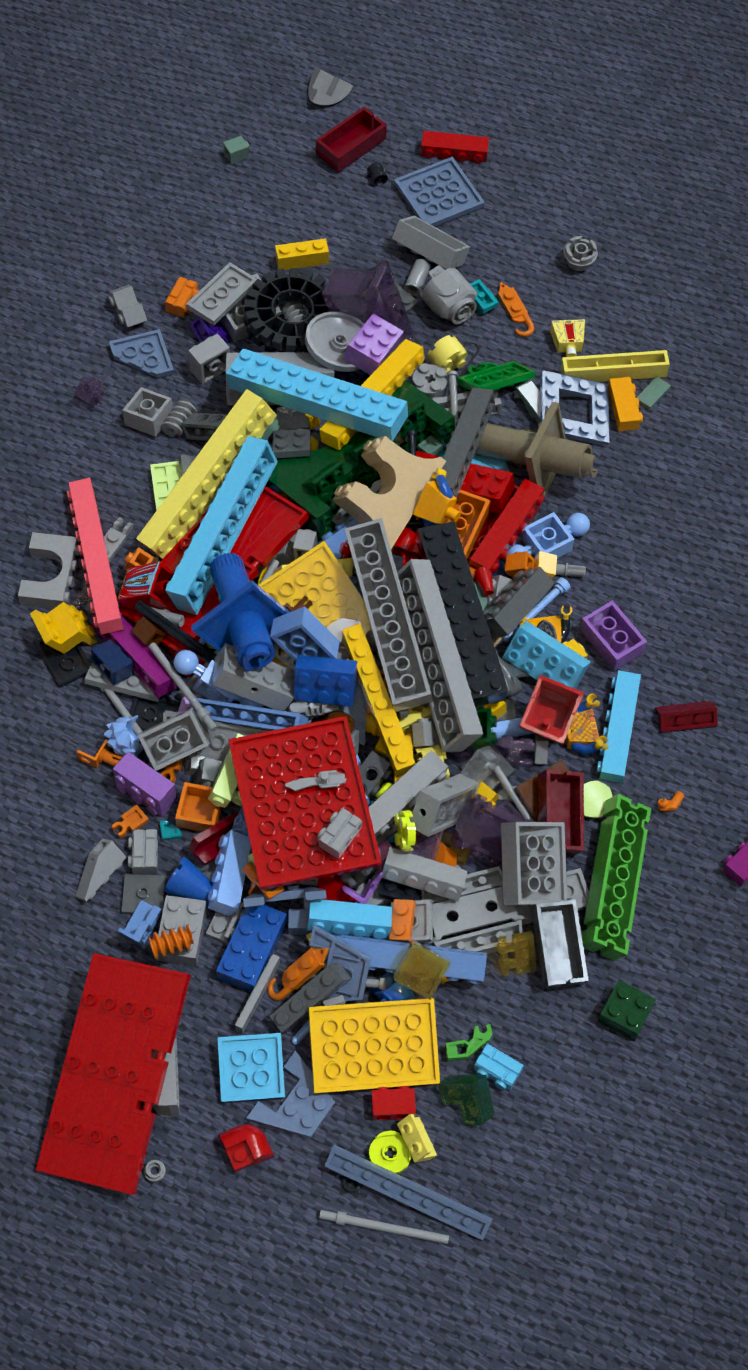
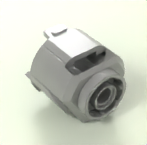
M438 265L428 272L432 279L427 283L420 296L436 315L452 321L454 324H461L468 320L475 312L477 305L474 300L477 292L457 269L448 268L444 270Z

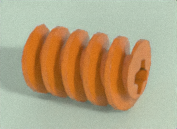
M186 924L185 931L181 926H178L177 933L173 928H170L169 935H167L165 930H162L161 937L156 932L153 933V939L149 937L155 959H158L159 952H161L163 957H166L167 950L174 955L175 948L181 953L183 952V946L189 951L191 950V944H194L189 924Z

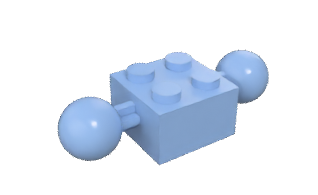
M553 512L526 526L521 538L526 546L523 547L518 544L513 547L510 546L508 554L527 551L535 557L539 551L557 555V558L572 551L574 544L572 535L582 536L588 532L590 521L586 515L574 513L568 518L566 525H563Z
M182 650L176 654L174 658L175 669L183 675L193 673L198 676L192 689L209 700L228 703L235 699L241 705L264 708L262 704L214 686L213 660L204 667L199 664L197 655L190 650Z

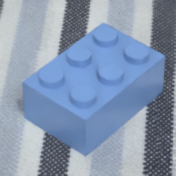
M306 607L273 619L270 637L294 661L297 662L298 655L337 659L340 641Z

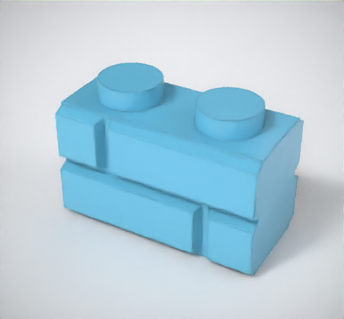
M487 1044L477 1059L474 1070L480 1078L485 1080L489 1078L494 1081V1085L497 1088L510 1091L521 1074L524 1065Z

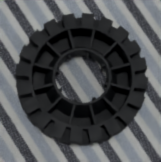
M284 268L275 270V277L271 272H268L262 276V281L257 279L253 283L252 289L249 288L246 294L244 308V324L247 326L246 331L250 337L254 336V343L259 348L265 344L264 351L274 352L276 349L279 350L278 352H309L305 344V332L310 321L322 313L340 312L338 295H334V289L330 284L325 286V279L318 275L312 280L313 272L304 270L302 276H298V268H290L289 275H286ZM284 301H298L309 309L310 315L300 322H288L278 317L274 308Z

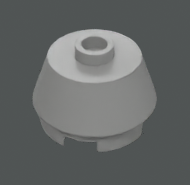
M582 236L571 238L564 247V256L567 264L575 271L587 270L598 255L594 241L582 239Z

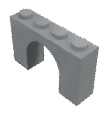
M32 532L29 545L31 557L53 559L62 565V570L56 578L47 582L21 580L18 593L19 603L21 605L55 608L62 602L69 604L70 592L68 591L69 587L72 588L74 583L72 573L77 570V561L75 559L76 556L80 555L77 538Z

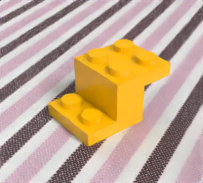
M62 602L47 614L41 613L38 610L30 613L45 644L64 654L82 641L90 646L97 643L94 636L96 633L88 625L86 614L82 610H77L73 605L70 606Z

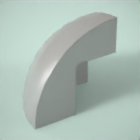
M315 67L309 83L308 96L310 101L315 104L331 105L345 98L353 88V85Z

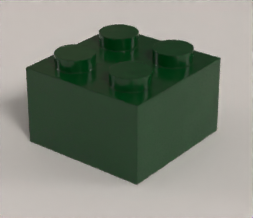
M618 980L600 1014L598 1022L636 1041L656 999Z

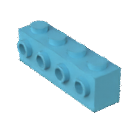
M323 899L310 900L307 930L312 931L315 924L328 933L389 939L392 907Z

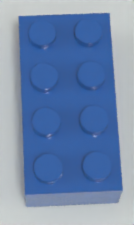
M266 905L245 907L216 970L217 979L253 992L287 924V914Z

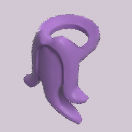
M380 872L372 880L368 879V883L361 894L344 885L341 889L355 898L356 903L366 904L382 879L383 873Z

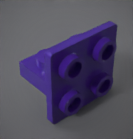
M197 315V318L189 324L200 343L217 333L226 343L230 342L227 336L228 332L221 327L220 320L213 326Z

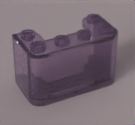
M480 794L469 795L451 836L452 846L460 850L464 848L470 850V854L477 858L485 857L488 859L487 862L494 866L502 865L501 823L531 821L528 819L523 820L492 805L490 801L486 802L487 798Z

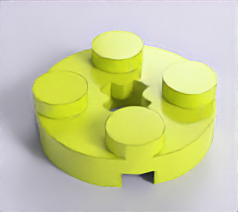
M410 810L400 811V813H396L394 816L395 825L398 833L395 834V844L400 846L403 852L413 851L411 846L415 845L416 842L415 822H410L409 817H413Z
M396 1131L380 1133L373 1140L369 1148L370 1162L396 1174H400L407 1169L412 1158L403 1136ZM388 1148L396 1151L397 1154L393 1158L385 1156L384 1153L388 1151Z

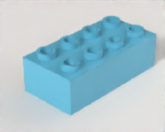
M528 621L519 626L503 656L505 660L536 680L542 675L574 689L577 688L591 661Z

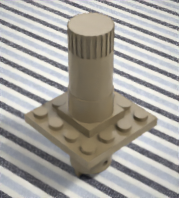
M554 401L546 409L545 417L539 423L537 433L487 423L475 452L477 455L527 466L526 470L529 474V481L544 488L543 496H546L556 473L581 479L586 476L594 478L598 473L597 469L592 468L595 460V455H592V446L566 439L560 405Z

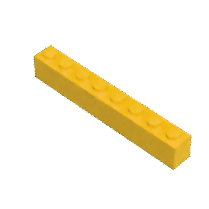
M405 339L361 386L392 396L394 391L401 387L403 382L423 363L425 358L423 346ZM329 421L319 429L321 442L337 450L346 445L349 439L358 432L357 430Z
M357 624L342 629L343 642L350 660L357 661V678L396 777L402 776L416 763L362 626Z

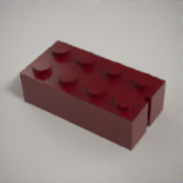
M362 107L316 139V155L337 172H340L386 139L387 124L377 116L374 118V114L366 107Z
M546 769L538 774V822H564L566 855H577L584 851V773L571 771L563 773L560 770Z

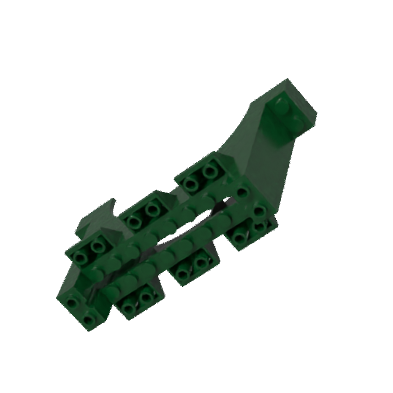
M363 371L365 377L356 382L357 385L361 386L371 375ZM405 380L401 387H398L392 394L393 397L407 401L408 417L393 442L409 453L406 432L417 431V436H415L416 451H418L417 445L430 435L443 444V450L446 449L447 443H450L451 433L455 431L454 415ZM358 431L340 450L327 446L319 450L310 451V456L276 458L278 462L265 486L308 512L310 518L302 527L317 532V539L321 541L322 535L329 531H335L332 518L341 508L332 501L335 497V490L340 485L355 481L366 485L370 489L375 481L381 479L378 471L369 466L361 456L366 442L378 437Z

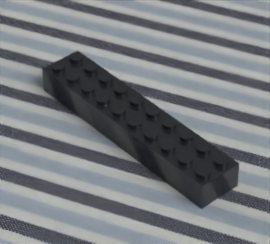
M455 522L418 528L416 535L418 549L422 560H430L434 570L436 582L439 586L440 595L475 707L505 701L509 690Z

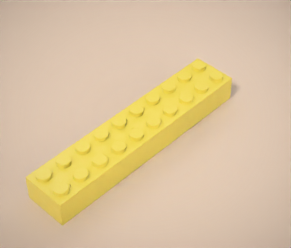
M248 389L245 390L136 539L153 554L163 559L203 516L215 499L217 490L223 484L225 475L230 471L233 461L238 456L241 446L247 437L251 436L261 439L263 433L273 423L277 415L263 398Z

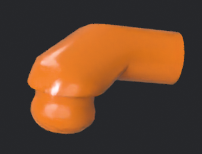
M676 791L671 800L660 798L657 802L658 808L663 812L674 811L679 807L685 796L682 792Z

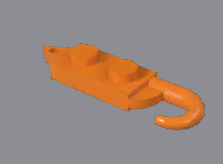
M501 282L497 296L514 323H525L528 327L526 332H521L518 329H515V332L523 337L531 335L534 332V324L528 315V311L514 287L510 288Z
M310 948L284 971L282 977L284 988L278 993H275L273 990V985L276 981L273 978L268 985V994L271 999L275 1001L284 999L323 968L329 949Z

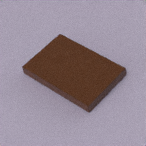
M563 760L547 768L550 770H560L563 773L569 771ZM537 774L514 788L534 822L538 821Z

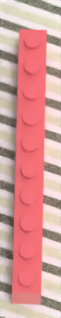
M86 478L69 482L70 490H67L69 501H73L70 504L72 515L75 514L76 516L72 519L74 527L78 528L75 534L77 541L81 542V545H78L80 556H84V559H81L83 570H87V573H84L86 585L90 584V587L87 588L89 599L93 598L90 606L92 613H96V616L93 617L95 628L99 627L101 635L123 630L91 479Z

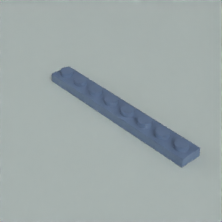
M333 1145L325 1167L476 1238L484 1239L492 1218L343 1148Z

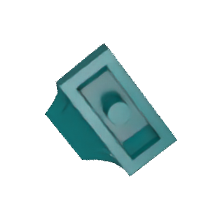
M480 279L470 283L477 292L474 302L479 313L484 314L498 306L499 301Z

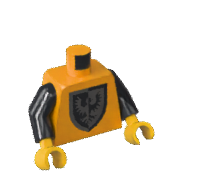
M564 606L560 608L563 618L557 615L526 619V615L517 625V628L524 624L525 620V622L528 621L563 643L570 633L569 615L572 613V607L569 606L567 614L563 612Z

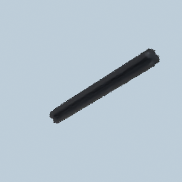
M142 600L135 604V610L208 663L211 660L215 662L217 654Z

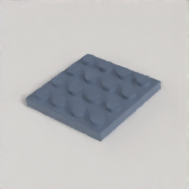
M453 157L394 179V185L415 216L434 227L480 209L485 205L484 200Z

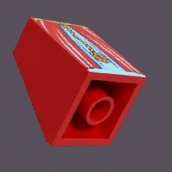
M160 561L129 567L117 600L130 610H135V604L142 600L150 607L160 610L168 609L170 612L175 613L176 606L166 592L167 584L171 581L174 572Z

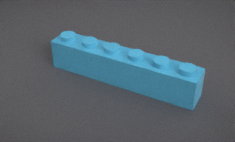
M618 670L617 677L612 678L611 688H614V694L610 693L608 705L612 706L611 710H607L605 721L609 723L608 727H604L603 736L609 740L605 742L609 748L608 750L600 748L599 755L603 756V759L598 761L596 771L600 773V780L623 783L641 674Z

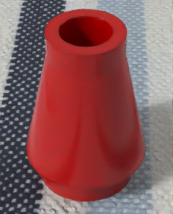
M488 567L476 569L474 571V580L482 590L483 595L490 596L494 594L492 572Z

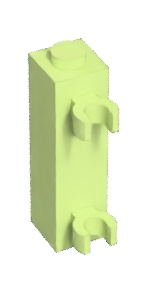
M238 733L235 738L242 737L243 735ZM230 748L207 798L215 806L224 808L231 800L235 804L242 806L240 793L235 790L237 779Z

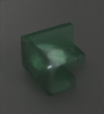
M449 1075L438 1084L442 1104H460L464 1124L483 1125L494 1116L495 1113L486 1075Z

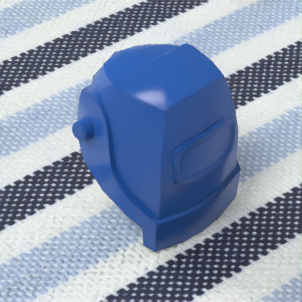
M386 972L378 978V980L380 978L386 979L385 990L370 987L380 1002L412 1000L414 998L411 987L412 981L410 979L407 980L401 972Z

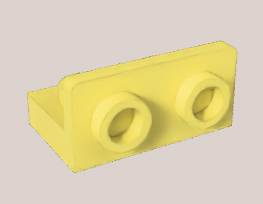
M409 1114L397 1123L415 1163L430 1160L437 1156L420 1117H414L413 1114Z

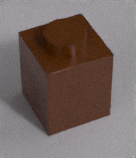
M145 616L138 620L136 626L132 629V632L147 646L151 643H156L158 646L167 635L163 629Z

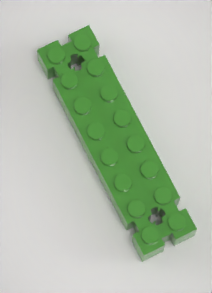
M620 794L605 801L603 815L607 819L601 823L584 924L588 928L582 931L583 948L592 952L600 950V955L611 960L619 959L628 954L630 940L626 938V934L631 933L648 832L644 825L649 823L651 808L640 803L632 805L631 799Z

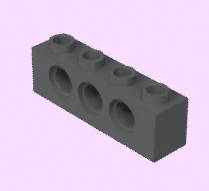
M191 414L181 423L186 439L208 441L227 415Z
M371 751L359 767L363 787L366 790L365 795L369 800L372 796L375 797L381 789L380 785L384 780L387 781L393 773L391 771L393 769L392 765L373 751ZM370 773H377V778L375 780L371 781L367 779Z

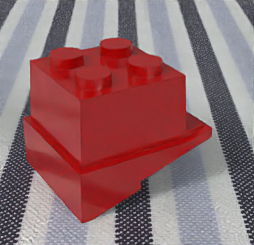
M540 675L519 727L563 745L584 692Z

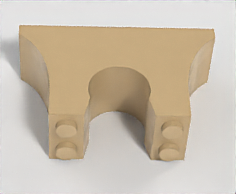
M386 436L367 441L363 447L364 452L361 455L369 466L378 471L381 477L379 492L376 494L366 485L355 481L340 485L335 490V497L332 501L349 513L358 524L382 518L391 549L412 517L425 484L435 480L432 478V474H437L436 468L442 469L446 460L442 457L426 459L414 456L400 448Z

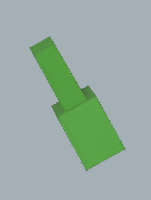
M491 1024L486 1025L485 1033H481L479 1026H475L473 1038L469 1042L460 1040L446 1043L447 1062L467 1061L486 1043H489L492 1037ZM457 1048H466V1054H458Z

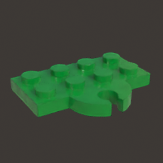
M515 361L501 365L478 363V368L471 365L468 368L467 375L457 377V384L466 390L480 388L498 391L502 387H511L516 383L527 382L529 379L535 378V371Z

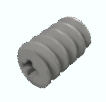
M289 300L280 307L284 318L288 322H300L308 317L304 306L298 301Z
M179 398L168 414V417L161 424V429L169 436H181L184 431L181 423L191 414L197 413L196 408L187 399Z

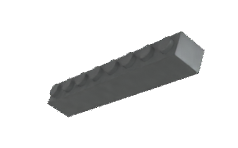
M472 388L470 395H467L465 407H462L460 419L456 421L455 431L451 433L450 443L446 445L445 455L442 456L446 460L442 467L446 471L445 479L456 499L495 405L494 392L491 389Z

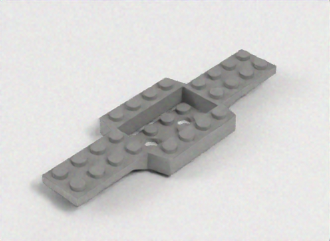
M499 866L470 873L466 876L459 902L421 890V900L430 899L432 901L433 941L417 942L414 944L487 954L521 946L523 941L522 925L533 923L531 908L534 905H504L503 872ZM581 868L567 871V900H576L578 911L586 909L589 891ZM494 902L497 905V910L493 912L488 911L486 904ZM449 912H455L458 915V919L451 922L446 916ZM507 920L514 921L511 923L441 940L444 936H449L452 934L476 929L483 926H488L491 924Z

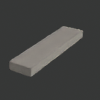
M273 954L269 959L235 1024L236 1032L244 1033L269 982L280 965L279 956Z

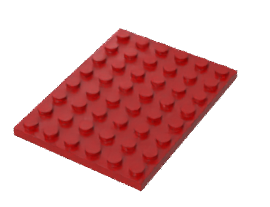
M346 716L228 739L260 890L382 865ZM336 770L339 773L345 774L346 784L338 787L322 789L319 786H313L299 791L285 787L286 783L297 779L318 777L319 772ZM344 808L362 820V828L342 856L337 859L319 847V838L317 837L323 828H328L330 825L329 820L334 812L339 813Z

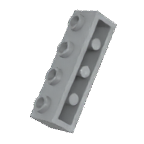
M389 847L382 869V878L458 902L467 876L466 870L403 852Z

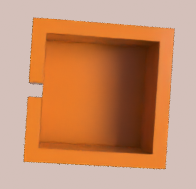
M184 782L175 817L177 827L203 832L219 822V814H221L222 807L215 806L211 801L207 800L212 787Z

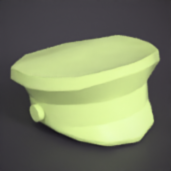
M599 781L584 783L585 817L602 818L604 816L605 801L613 797L609 786Z

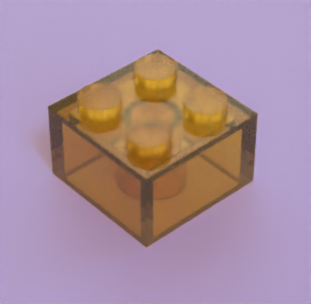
M412 940L393 974V980L431 1000L451 962L448 958Z

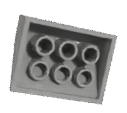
M564 822L501 823L504 905H535L538 903L566 901L567 880Z

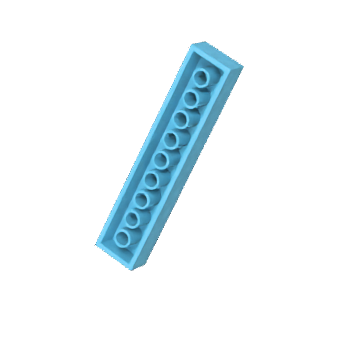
M244 348L226 372L229 389L241 393L248 389L263 398V400L378 438L386 436L393 441L408 417L407 401Z
M248 436L242 444L241 450L234 459L230 471L225 475L223 484L217 490L215 499L209 505L208 512L201 520L200 527L196 534L193 535L192 541L188 549L185 550L180 564L176 567L171 581L168 582L166 592L177 610L194 615L199 613L214 584L210 573L211 562L217 556L231 552L278 462L267 440Z

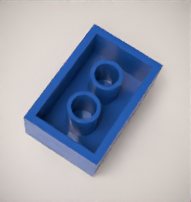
M298 655L295 665L294 701L353 707L356 695L357 661Z

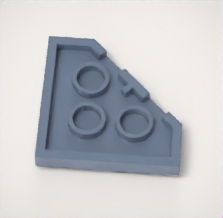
M160 329L109 341L114 360L155 378L174 374Z

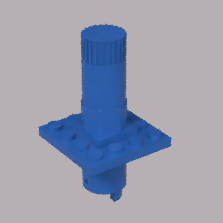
M235 553L221 554L213 559L210 565V573L220 604L191 626L192 631L218 652L225 643L232 645L239 664L245 668L246 672L263 668L275 656L273 645L276 642L270 637L273 619L290 613V611L254 581L249 580L240 556L235 555Z

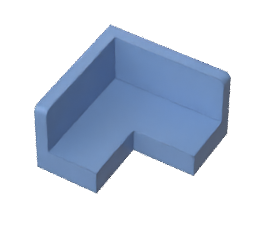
M140 901L126 928L122 929L119 927L118 932L122 937L143 947L163 911L155 905L152 906L144 901Z

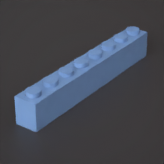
M330 933L371 957L369 970H376L378 967L385 968L386 972L391 973L401 970L405 971V974L408 975L424 973L426 977L438 978V975L447 976L446 979L458 981L459 978L467 979V982L476 984L479 981H484L487 953ZM329 951L324 961L325 964L328 961Z

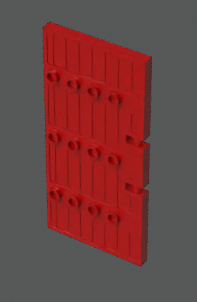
M264 487L230 552L241 557L250 581H253L259 574L257 568L260 565L265 567L310 518L308 512L268 487ZM208 510L160 561L174 573ZM214 584L197 615L177 610V608L175 610V614L185 617L183 626L179 628L197 641L201 637L192 631L191 626L220 604ZM123 604L119 606L122 616L134 625L143 617L138 611L130 610ZM168 633L160 642L176 654L182 650H190Z
M93 953L39 1155L37 1171L132 1195L136 1194L156 1116L155 1113H151L153 1104H159L169 1064L164 1059L166 1053L171 1054L191 977L190 974ZM154 1050L158 1051L156 1059L153 1058ZM141 1101L145 1102L143 1110H139Z

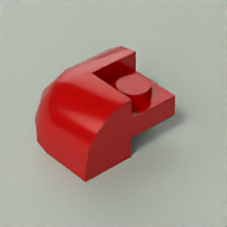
M250 1124L238 1125L218 1134L235 1173L275 1156L266 1136L256 1126Z

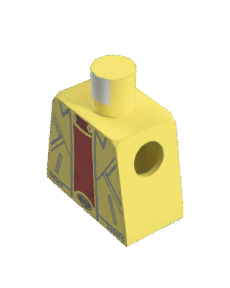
M585 319L551 322L550 333L558 353L566 352V357L577 356L576 352H582Z

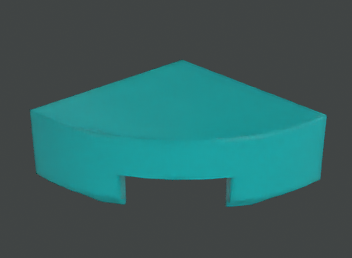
M160 821L162 841L182 838L179 828L168 821Z

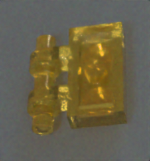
M532 931L512 934V942L507 943L506 936L498 937L497 952L500 954L498 965L502 976H508L509 969L515 968L517 975L537 971L534 934ZM508 952H513V959H508Z

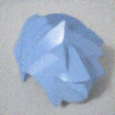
M138 715L132 718L127 716L120 717L116 722L107 724L109 730L103 735L109 739L107 741L108 746L113 748L118 756L124 757L129 752L137 757L144 749L142 743L140 744L138 736L133 733L132 725L138 718Z

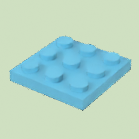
M281 1033L218 1037L221 1102L285 1097Z

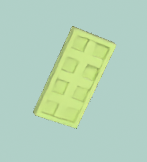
M179 461L150 465L156 510L181 478Z

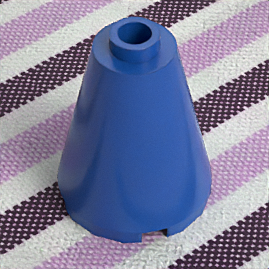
M183 857L163 892L176 897L204 900L207 902L208 907V895L212 889L213 882L188 858Z

